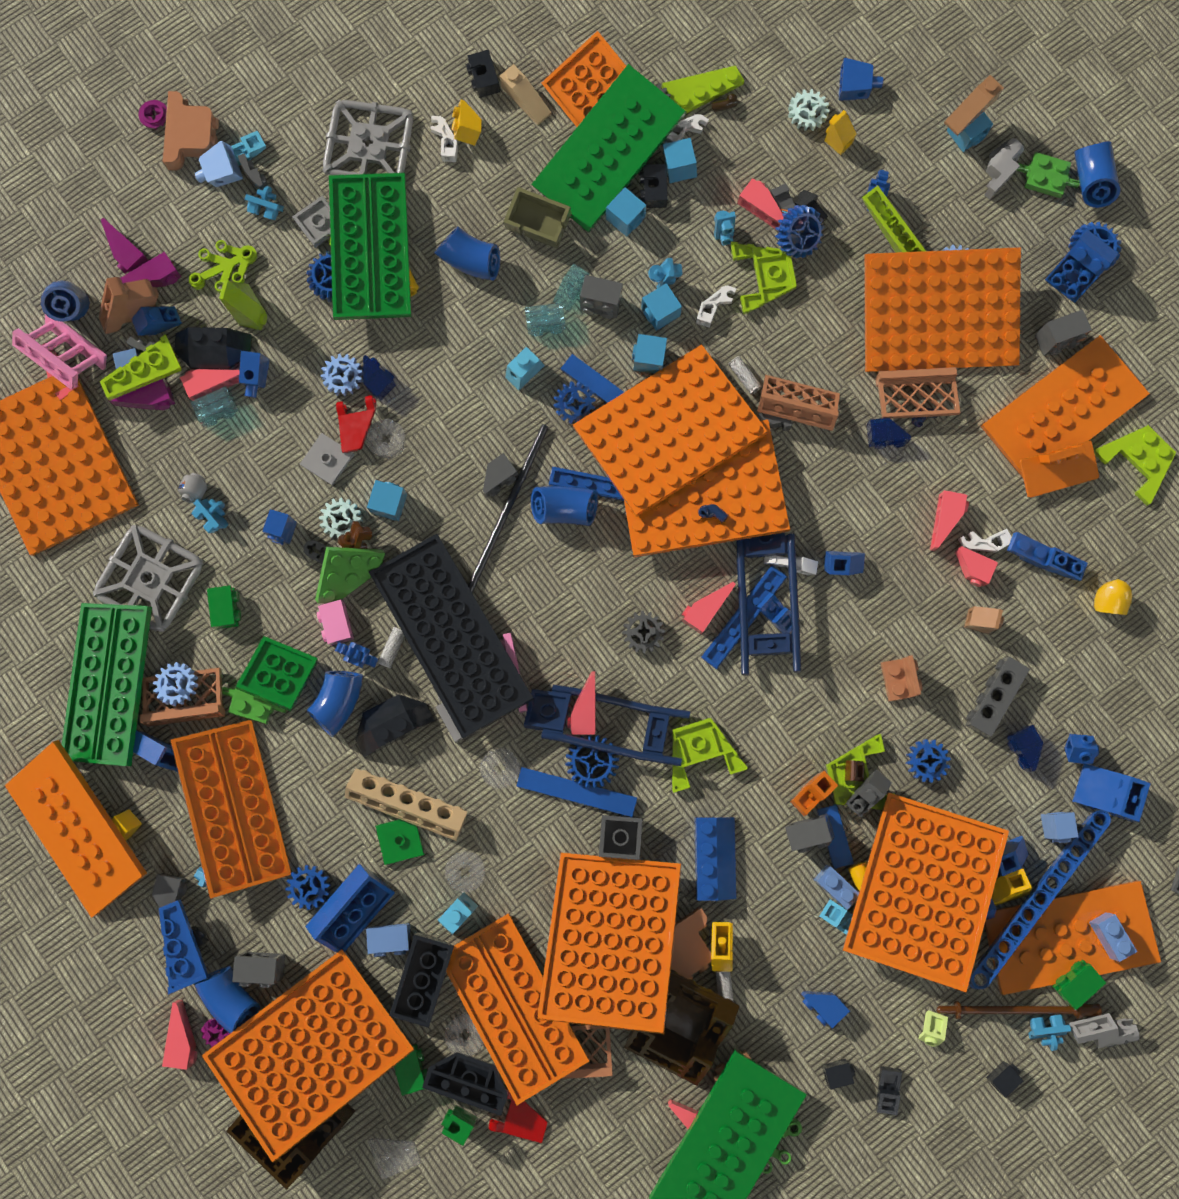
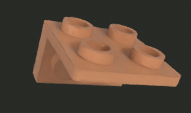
M913 655L881 663L888 701L921 695L923 687L921 680L917 677L918 663L913 658Z

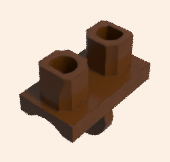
M353 521L350 532L340 535L337 542L342 548L368 549L366 542H362V540H371L372 531L369 527H361L358 521Z

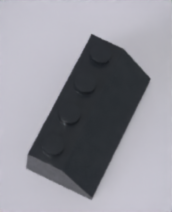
M420 932L414 934L389 1016L429 1028L454 945Z

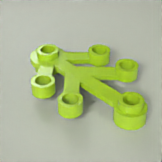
M224 240L217 241L215 247L219 253L227 252L236 255L231 259L212 254L205 248L201 249L198 252V256L202 261H210L219 265L201 274H191L189 276V284L194 289L200 290L204 288L206 280L222 273L220 281L215 283V289L218 293H221V289H218L219 286L223 285L224 280L230 279L234 266L240 264L238 272L232 275V280L244 283V276L248 265L253 264L257 259L255 248L249 245L237 248L227 245ZM220 245H225L223 249H219ZM250 252L249 256H244L245 253ZM204 253H208L206 257H202ZM241 276L239 281H235L236 277ZM199 277L197 282H193L195 278Z

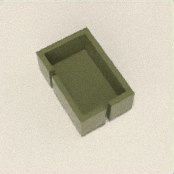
M517 187L503 223L505 228L518 234L524 232L526 237L558 249L564 235L563 229L566 230L572 212L570 206Z

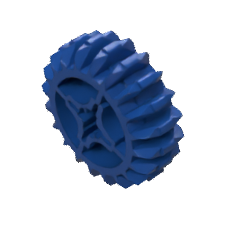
M796 205L794 208H788V213H782L783 220H778L780 226L775 228L779 231L775 237L779 239L776 244L781 246L780 250L794 258H804L806 255H812V250H818L817 243H822L820 237L824 236L821 230L825 228L824 225H821L823 219L819 217L820 213L815 211L813 207L806 205Z
M1100 221L1095 225L1091 222L1088 225H1082L1080 229L1074 232V235L1070 238L1068 248L1071 249L1083 234L1089 230L1118 253L1112 263L1104 270L1107 271L1120 257L1119 253L1122 247L1119 245L1122 240L1116 239L1118 234L1112 233L1114 228L1107 229V224L1101 226Z
M326 251V256L319 253L320 259L313 258L315 264H309L311 270L307 271L309 276L307 282L310 284L309 288L311 291H314L315 296L320 295L321 300L327 297L328 302H331L332 276L329 277L328 273L332 275V268L330 266L331 254L329 251ZM321 271H323L324 276L321 278L322 281L319 283L318 278Z
M588 735V740H592L591 735ZM596 735L595 741L598 742L599 735ZM603 738L601 743H605L607 739ZM575 745L576 749L569 747L573 755L566 754V758L571 759V762H566L565 765H572V769H569L567 773H575L571 778L573 781L577 777L580 778L578 781L579 786L585 781V788L589 787V783H593V789H596V782H599L601 787H603V779H606L609 783L611 779L608 775H616L611 770L612 768H619L618 765H613V761H619V757L613 758L612 753L606 752L609 758V762L598 758V750L592 749L588 756H578V752L583 747ZM595 751V760L603 764H597L589 772V763L582 759L587 760L588 757L593 756ZM575 761L584 763L587 766L586 777L578 772ZM596 767L608 768L602 776L592 779V774Z

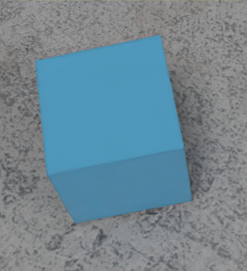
M983 112L958 136L949 127L947 132L962 152L970 147L979 144L987 136L993 123Z
M691 138L663 144L664 162L669 183L696 178L697 163Z
M626 187L606 207V220L626 237L641 224L646 216V204Z
M667 283L644 296L641 303V309L646 319L653 325L656 331L681 315L682 306Z
M638 334L637 345L634 344L632 360H634L633 371L655 374L662 370L667 338Z
M375 480L367 509L371 514L399 521L407 493L403 487L397 484Z

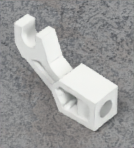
M694 114V116L681 120L663 143L682 140L685 132L688 131L701 134L703 127L699 126V124L706 126L709 119L703 115Z
M432 116V123H437L438 125L431 126V132L442 136V162H456L458 141L454 139V135L443 117ZM449 143L450 145H453L454 147H453V148H449V147H447L446 145Z
M723 286L702 302L696 324L710 328L717 306L719 304H731L733 298H729L727 294L731 293L734 295L736 288ZM704 309H712L711 314L703 312Z
M1005 529L988 537L986 540L981 539L973 531L968 534L970 541H966L964 536L958 540L963 547L969 550L996 553L1009 545L1012 537L1008 530ZM996 538L1000 546L994 545L992 540Z
M769 556L764 558V564H773L775 567H788V558ZM796 557L797 573L808 576L816 575L818 561L805 557Z

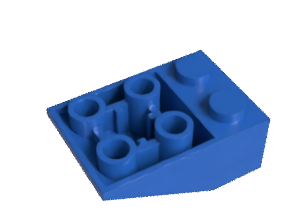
M1087 230L1045 280L1075 303L1112 263L1118 253Z
M1083 764L1072 802L1098 811H1105L1110 815L1130 822H1140L1151 783L1103 768Z

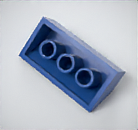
M694 817L696 900L719 901L736 899L735 817Z
M359 863L305 927L317 942L336 953L341 949L345 952L395 892L372 871Z

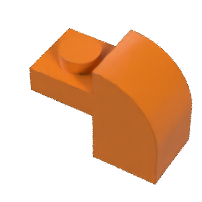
M822 771L802 787L801 791L790 802L803 816H806L820 801L826 799L838 784L825 771Z

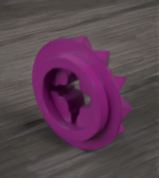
M158 100L145 102L138 112L140 122L148 129L154 128L157 130L159 126L164 127L167 107ZM153 109L157 113L155 120L151 117L154 112Z
M215 1019L208 1020L201 1029L203 1032L201 1038L205 1039V1045L210 1044L211 1048L229 1035ZM220 1032L218 1037H213L214 1034Z

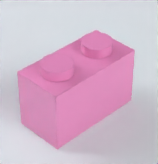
M342 600L318 606L317 618L319 623L323 624L324 630L321 633L324 642L333 646L337 645L338 642L344 643L354 640L346 606Z

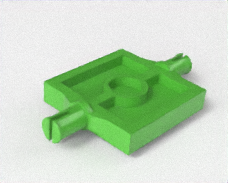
M1035 152L1029 166L1018 163L1020 166L1017 171L1026 173L1024 188L1061 198L1066 185L1076 189L1079 186L1078 180L1069 178L1071 162Z
M225 686L222 688L224 690L222 695L232 697L228 710L230 714L267 725L270 715L274 710L283 713L287 712L286 709H282L236 688L235 690Z

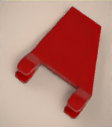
M373 396L365 397L366 411L347 414V406L342 401L336 403L342 453L362 449L376 411L377 403Z
M505 1087L508 1093L507 1099H511L505 1123L491 1119L489 1130L542 1143L548 1122L526 1101L516 1105L508 1088Z

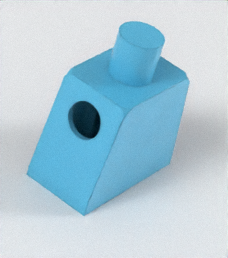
M526 347L507 365L505 378L517 390H521L544 367V364Z
M464 892L438 919V922L453 935L475 911L478 905Z

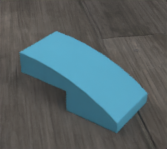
M258 131L241 137L240 143L232 145L239 166L241 163L238 155L245 153L247 159L251 160L266 149V145Z
M830 899L819 917L847 935L853 914Z

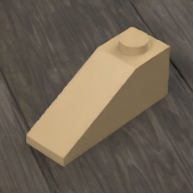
M514 64L500 75L501 88L537 125L541 124L552 114L526 76Z

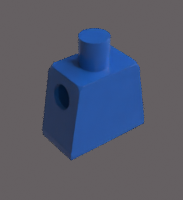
M844 58L840 71L839 100L869 98L872 88H882L883 77L873 76L874 66L872 64Z
M241 351L239 383L246 386V397L257 398L258 388H265L270 359L261 353Z

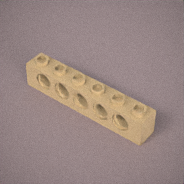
M355 769L345 788V798L455 841L459 837L467 816V811H464L461 807L446 804L443 800L434 799L422 792L410 790L404 785L392 783L384 777L374 776L366 770Z

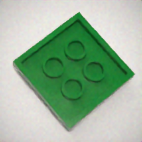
M263 636L240 677L236 689L291 712L311 676L318 658Z

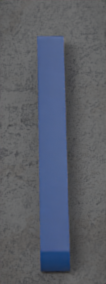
M1099 810L1086 818L1077 830L1078 837L1071 838L1072 842H1068L1030 892V895L1027 896L975 965L969 981L970 987L979 990L985 989L990 985L1108 828L1111 818L1107 812ZM1096 816L1102 819V826L1095 822ZM1084 831L1090 834V841L1084 839ZM1072 847H1075V848L1078 849V851H1079V856H1078V857H1075V856L1072 854V852H1071ZM1061 862L1067 866L1066 873L1062 872L1059 868ZM1049 878L1053 879L1056 883L1054 889L1048 886L1047 881ZM1036 894H1040L1043 897L1044 902L1042 905L1036 902ZM1024 910L1031 912L1032 918L1030 921L1024 918ZM1013 925L1019 928L1020 934L1018 937H1015L1011 932ZM1001 941L1007 944L1008 950L1006 953L1001 952L999 949ZM988 958H992L995 961L994 969H990L987 966ZM976 974H980L983 977V983L980 986L974 981Z

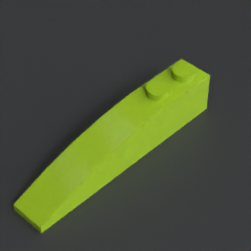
M878 185L862 197L866 207L895 252L926 251Z

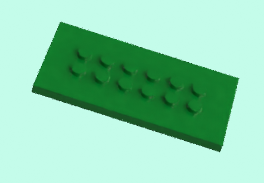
M628 64L531 185L546 198L570 206L572 212L570 218L589 233L605 214L606 207L628 186L685 116L686 111Z
M405 173L329 175L333 319L354 320L411 317Z
M81 603L62 746L72 761L131 767L152 607Z
M735 1050L649 1195V1199H747L807 1094Z

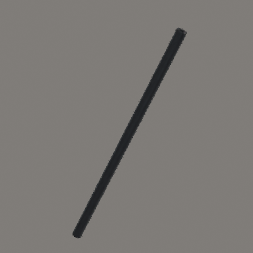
M542 424L468 583L472 593L549 429L544 424Z

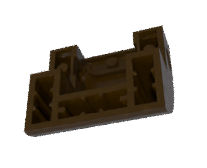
M671 970L664 1034L631 1030L623 1048L698 1086L712 1067L718 1046L732 1029L740 1006L731 999L724 998L713 990L706 989L698 985L694 980L687 979L676 971Z
M347 1103L274 1163L270 1160L241 1114L226 1132L287 1190L355 1113V1110Z

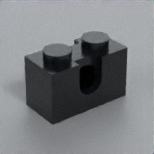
M489 49L467 55L468 63L465 65L468 75L473 77V80H471L473 92L477 91L479 98L500 93L499 81Z
M645 164L643 172H640V184L644 185V190H640V200L644 201L646 208H667L666 164ZM649 185H655L657 187L650 188Z

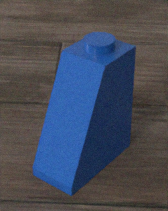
M136 730L133 753L156 766L178 772L172 745L150 734Z

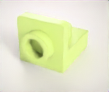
M928 1010L925 1015L923 1032L919 1035V1040L924 1041L928 1046H939L945 1041L948 1017Z

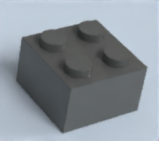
M585 275L580 293V310L589 315L599 314L606 319L617 318L622 300L623 283Z
M1082 309L1047 322L1034 336L1043 356L1048 354L1053 356L1062 352V349L1066 347L1072 349L1079 346V342L1085 340L1092 329Z
M828 814L793 822L785 827L792 851L797 850L798 853L810 851L812 846L815 845L818 848L829 846L835 838Z
M602 815L599 857L640 860L643 819Z
M245 951L236 955L232 982H239V986H251L252 983H258L259 987H272V985L277 984L284 977L285 954Z

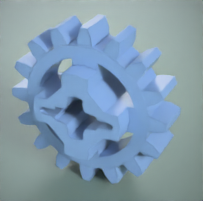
M338 354L337 359L331 356L332 361H325L327 367L321 368L325 373L321 375L322 380H325L323 382L324 386H328L327 389L330 393L334 390L337 396L340 392L346 396L347 391L353 394L352 389H359L357 383L363 382L362 378L359 377L364 375L363 371L359 370L361 368L360 363H356L357 361L354 357L350 360L348 354L344 358H342L341 354Z
M175 662L174 667L171 664H167L168 669L161 668L162 674L155 675L158 681L153 682L157 686L153 691L158 694L157 698L161 701L163 700V703L166 705L176 706L177 702L184 705V699L190 701L189 695L196 694L193 688L198 687V684L194 682L198 677L193 674L195 671L188 668L184 663L181 665Z

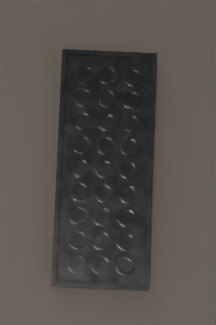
M438 534L429 537L369 571L463 740L534 700Z

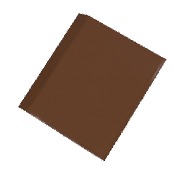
M846 760L845 781H864V761Z

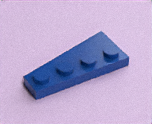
M181 899L159 908L161 933L164 939L163 951L167 966L165 970L169 985L167 987L168 995L209 977Z

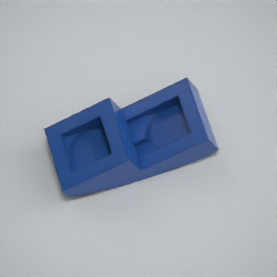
M769 593L757 608L780 632L790 633L792 631L791 611L785 608L774 594Z

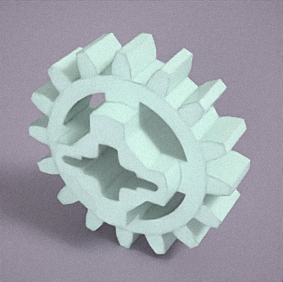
M804 89L802 95L797 92L795 98L792 97L788 107V111H790L788 117L793 118L792 124L798 123V129L803 126L804 131L808 127L814 131L815 126L820 128L822 122H826L829 114V103H824L826 97L820 98L819 91L813 94V89L809 93Z
M340 498L339 502L332 499L331 505L325 503L326 510H320L324 514V516H319V519L323 521L320 527L326 528L324 533L326 535L330 533L332 539L350 532L353 521L362 522V518L358 517L362 514L361 511L356 510L358 506L355 503L351 505L349 499L344 502L343 498ZM350 510L353 514V520L349 518ZM335 517H337V518H338V517H339V518L344 517V519H345L346 521H344V520H343V521H342V520L338 521ZM328 518L332 520V528L329 526Z

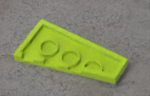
M735 65L664 82L661 87L662 89L667 88V94L671 95L670 98L682 107L687 114L744 85V79Z
M166 334L160 338V341L145 348L146 351L139 356L131 358L130 362L125 366L117 368L100 381L109 401L182 371Z

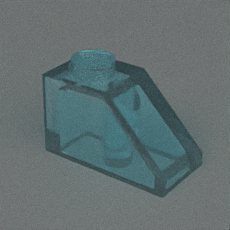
M573 263L563 278L553 303L569 312L580 297L585 275L590 276V273Z

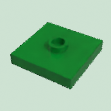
M401 819L375 826L384 865L424 855L418 826Z

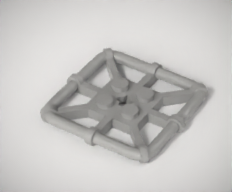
M336 101L332 111L329 132L326 133L327 143L323 159V172L325 175L366 174L368 163L381 164L387 173H394L385 161L387 150L400 152L397 173H404L407 154L411 148L409 143L413 127L412 111L400 107L379 105L378 102ZM346 108L371 111L369 124L356 122ZM340 111L352 126L350 137L336 135ZM377 112L401 115L387 126L375 125ZM405 123L402 143L388 142L390 133ZM367 140L373 142V144H369V147H366L364 143ZM334 142L348 144L347 153L330 164ZM350 160L362 162L359 173L337 170Z
M137 524L132 525L113 556L110 555L108 559L110 561L95 585L93 596L104 604L122 605L105 594L124 588L133 592L134 595L128 605H136L141 597L150 601L155 622L150 621V629L164 632L173 621L182 603L187 601V595L204 565L203 560L194 553L175 544L170 538L166 539ZM141 534L162 545L155 559L145 554L140 537ZM132 538H134L138 555L130 566L121 561L120 558ZM168 550H172L191 561L171 568L161 563ZM117 564L128 570L122 582L104 587ZM193 568L180 592L167 586L174 573ZM151 573L152 580L145 583L144 575ZM166 590L177 596L164 620H162L158 600L163 591Z

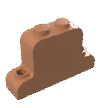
M168 91L163 163L168 170H180L184 165L186 157H200L218 143L216 129L219 128L218 118L214 117L209 107L189 106L188 100L184 99L181 93L177 91Z
M120 277L106 279L98 317L105 334L120 330L122 324L132 322V317L141 307H156L159 294L157 288L152 287L150 280L143 279L123 283Z
M698 907L675 924L671 970L676 971L687 979H692L691 975L697 971L702 973L708 969L711 962V952L699 935V931L707 926V916L701 907Z

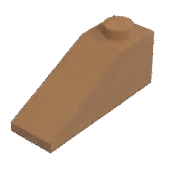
M989 75L945 120L944 124L958 136L998 99L1004 87Z

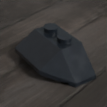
M188 327L175 333L174 352L190 369L230 370L240 362L241 351L251 352L252 348L251 334L230 328Z
M398 694L363 712L355 740L365 758L434 722L435 719L427 703Z
M455 1052L431 1065L422 1087L423 1089L500 1116L508 1096L496 1065L460 1052Z

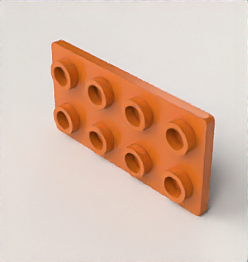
M1086 441L1020 460L1028 498L1099 478L1092 441Z

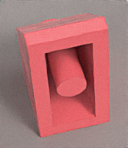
M963 546L958 548L955 554L965 579L970 580V583L977 587H984L989 584L998 562Z

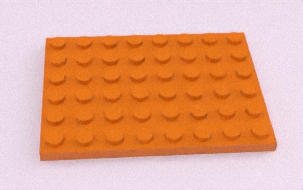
M1021 247L864 254L865 372L1019 365Z
M702 344L573 424L577 434L636 517L768 433Z
M54 376L0 400V493L31 556L139 506L79 378V387L71 390L61 400L55 393L67 386Z
M768 419L760 421L768 431L767 435L638 517L635 516L624 500L634 558L790 531ZM715 504L729 516L722 523L716 517H700L698 510L701 506Z
M888 792L842 951L966 993L1009 831Z
M561 853L537 1017L539 1020L664 1034L681 864Z
M341 949L214 1045L202 1057L270 1160L274 1163L413 1052L414 1048Z

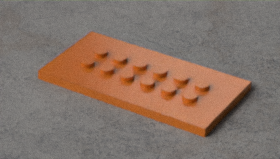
M1099 335L980 427L1023 478L1020 460L1089 441L1150 393L1103 337Z
M252 720L171 739L210 899L291 875Z
M59 740L53 741L5 785L91 918L98 915L147 874Z
M1137 880L1055 897L996 975L1000 994L1006 995L1054 985L1060 976L1066 975L1071 970L1074 963L1081 960L1091 964L1099 975L1160 963L1161 959L1141 881ZM1040 900V901H1036V902H1037L1038 904L1042 905L1043 902H1044V900ZM1021 905L996 909L995 918L985 921L984 926L989 947ZM1024 910V918L1030 921L1032 918L1031 912ZM1106 912L1116 914L1137 950L1136 953L1120 962L1109 958L1089 923ZM1013 925L1011 932L1015 937H1018L1020 934L1019 928ZM1002 941L999 944L1001 952L1006 953L1008 950L1007 944Z
M509 913L454 945L446 973L516 1105H519L590 1061L569 1023L539 1020L537 1018L543 975Z

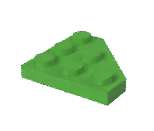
M326 547L315 598L316 602L330 603L345 598L371 578L369 571L382 565L385 555L382 549Z

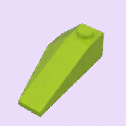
M224 280L219 299L239 326L262 330L263 325L267 322V314L249 284Z

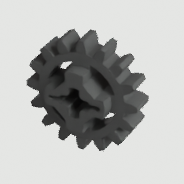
M641 611L640 616L635 612L633 619L627 618L629 624L623 625L627 629V631L622 632V635L627 636L624 639V643L630 642L628 648L631 649L634 646L636 648L635 653L639 649H642L643 654L646 653V649L653 652V646L659 648L660 644L658 641L664 640L660 636V634L665 633V630L660 629L663 622H657L658 616L652 618V612H649L648 616L645 615L644 611ZM647 620L653 623L655 627H650L647 624ZM639 621V625L631 629L632 625ZM643 624L645 631H649V633L646 634L644 641L642 634L638 633L641 631ZM656 636L655 640L648 644V639ZM631 637H636L640 641V645L634 642Z

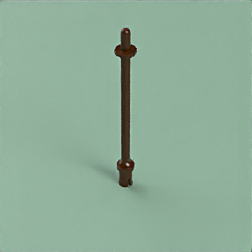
M955 1001L954 1006H938L936 1008L938 1014H954L956 1019H961L962 1014H1073L1077 1019L1095 1017L1102 1014L1099 1003L1083 1004L1077 1010H1074L1070 1006H961L959 1001Z

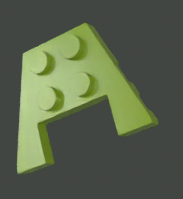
M738 242L730 243L733 261L753 258L759 293L742 295L740 297L743 315L796 289L797 284L792 258L786 255V252H782L779 248L755 247L752 244L742 245L738 244Z
M1147 425L1094 450L1095 456L1104 464H1107L1120 452L1148 479L1134 493L1146 506L1152 503L1176 454V451Z
M711 718L672 730V757L682 758L681 766L672 765L673 793L690 788L684 767L714 757L724 756L730 775L747 770L745 763H743Z
M881 734L875 735L826 764L828 775L838 784L832 791L834 804L847 806L845 804L847 800L863 783L860 781H845L846 760L864 761L865 780L869 777L865 756L885 752ZM887 794L871 809L883 810Z

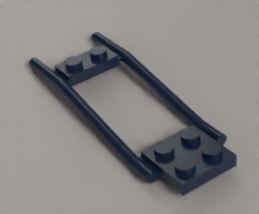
M785 532L736 540L741 675H749L750 655L765 656L793 653V672L800 673L801 645L795 534L785 535ZM788 554L792 633L748 636L744 557L755 558Z
M553 684L552 692L536 689L531 691L534 700L528 704L524 728L542 730V739L565 742L643 761L676 766L682 765V758L664 756L663 751L669 717L690 719L691 711L652 706L595 692V701L650 713L643 752L563 734L571 695L579 697L582 689Z

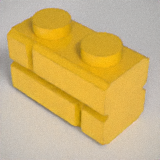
M731 922L712 923V971H733V923Z

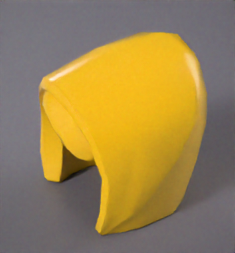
M1120 579L1103 584L1097 590L1094 598L1095 611L1127 615L1132 603V590L1126 582Z

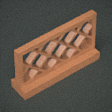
M956 367L879 371L876 378V387L879 390L882 419L959 415L961 412L956 384ZM942 384H951L952 390L949 394L940 388ZM923 385H929L934 390L928 395L920 388ZM904 386H910L915 391L909 396L901 389ZM883 387H891L896 392L890 397L884 393ZM936 391L945 397L941 403H938L931 397ZM917 392L926 398L921 405L912 398ZM898 393L906 399L902 405L893 400ZM949 400L954 404V410H948L942 404ZM930 401L936 408L934 411H928L923 405ZM910 402L917 409L914 412H909L904 406ZM889 403L898 408L895 413L886 412V406Z
M765 375L757 412L833 431L839 413L840 393ZM769 383L775 384L777 386L772 387ZM788 388H792L795 391L791 392ZM782 390L785 394L780 395L778 391ZM801 395L804 399L799 400L796 396ZM826 397L834 400L829 402ZM820 400L823 404L818 405L815 401Z
M221 668L195 671L193 674L198 677V687L203 683L208 687V690L202 697L197 693L194 694L199 698L194 706L187 705L185 703L187 699H184L186 707H182L183 705L178 703L172 709L156 697L158 694L155 692L152 694L149 691V683L158 681V678L156 676L143 678V714L140 715V723L150 727L225 717V708H223ZM209 674H216L215 682L209 686L204 680ZM212 691L216 694L217 703H207L205 701ZM154 699L160 703L155 711H149V704Z
M590 1025L571 1026L574 1033L577 1030H582L588 1035L581 1046L591 1038L599 1047L591 1056L585 1051L589 1057L588 1059L592 1060L595 1064L586 1063L561 1079L612 1076L610 1028ZM594 1029L590 1034L586 1031ZM597 1029H606V1039L599 1044L592 1037V1034ZM605 1042L607 1043V1050L603 1047ZM600 1048L607 1053L608 1063H598L593 1058Z

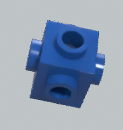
M1069 734L1064 748L1068 762L1093 764L1095 757L1099 755V745L1096 744L1094 736Z

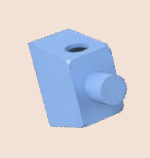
M220 141L199 157L202 169L195 172L198 182L207 181L215 187H220L243 179L232 146Z

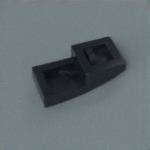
M880 1067L876 1103L877 1113L898 1116L901 1098L899 1091L903 1073L901 1069Z

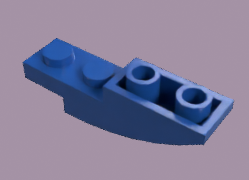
M1019 532L1013 533L1007 551L1019 556L1020 560L1077 581H1082L1088 564L1056 547L1050 548Z

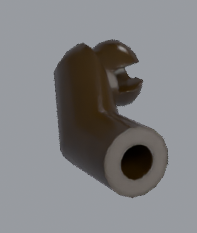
M730 94L727 100L713 102V112L735 108L738 104L737 95Z

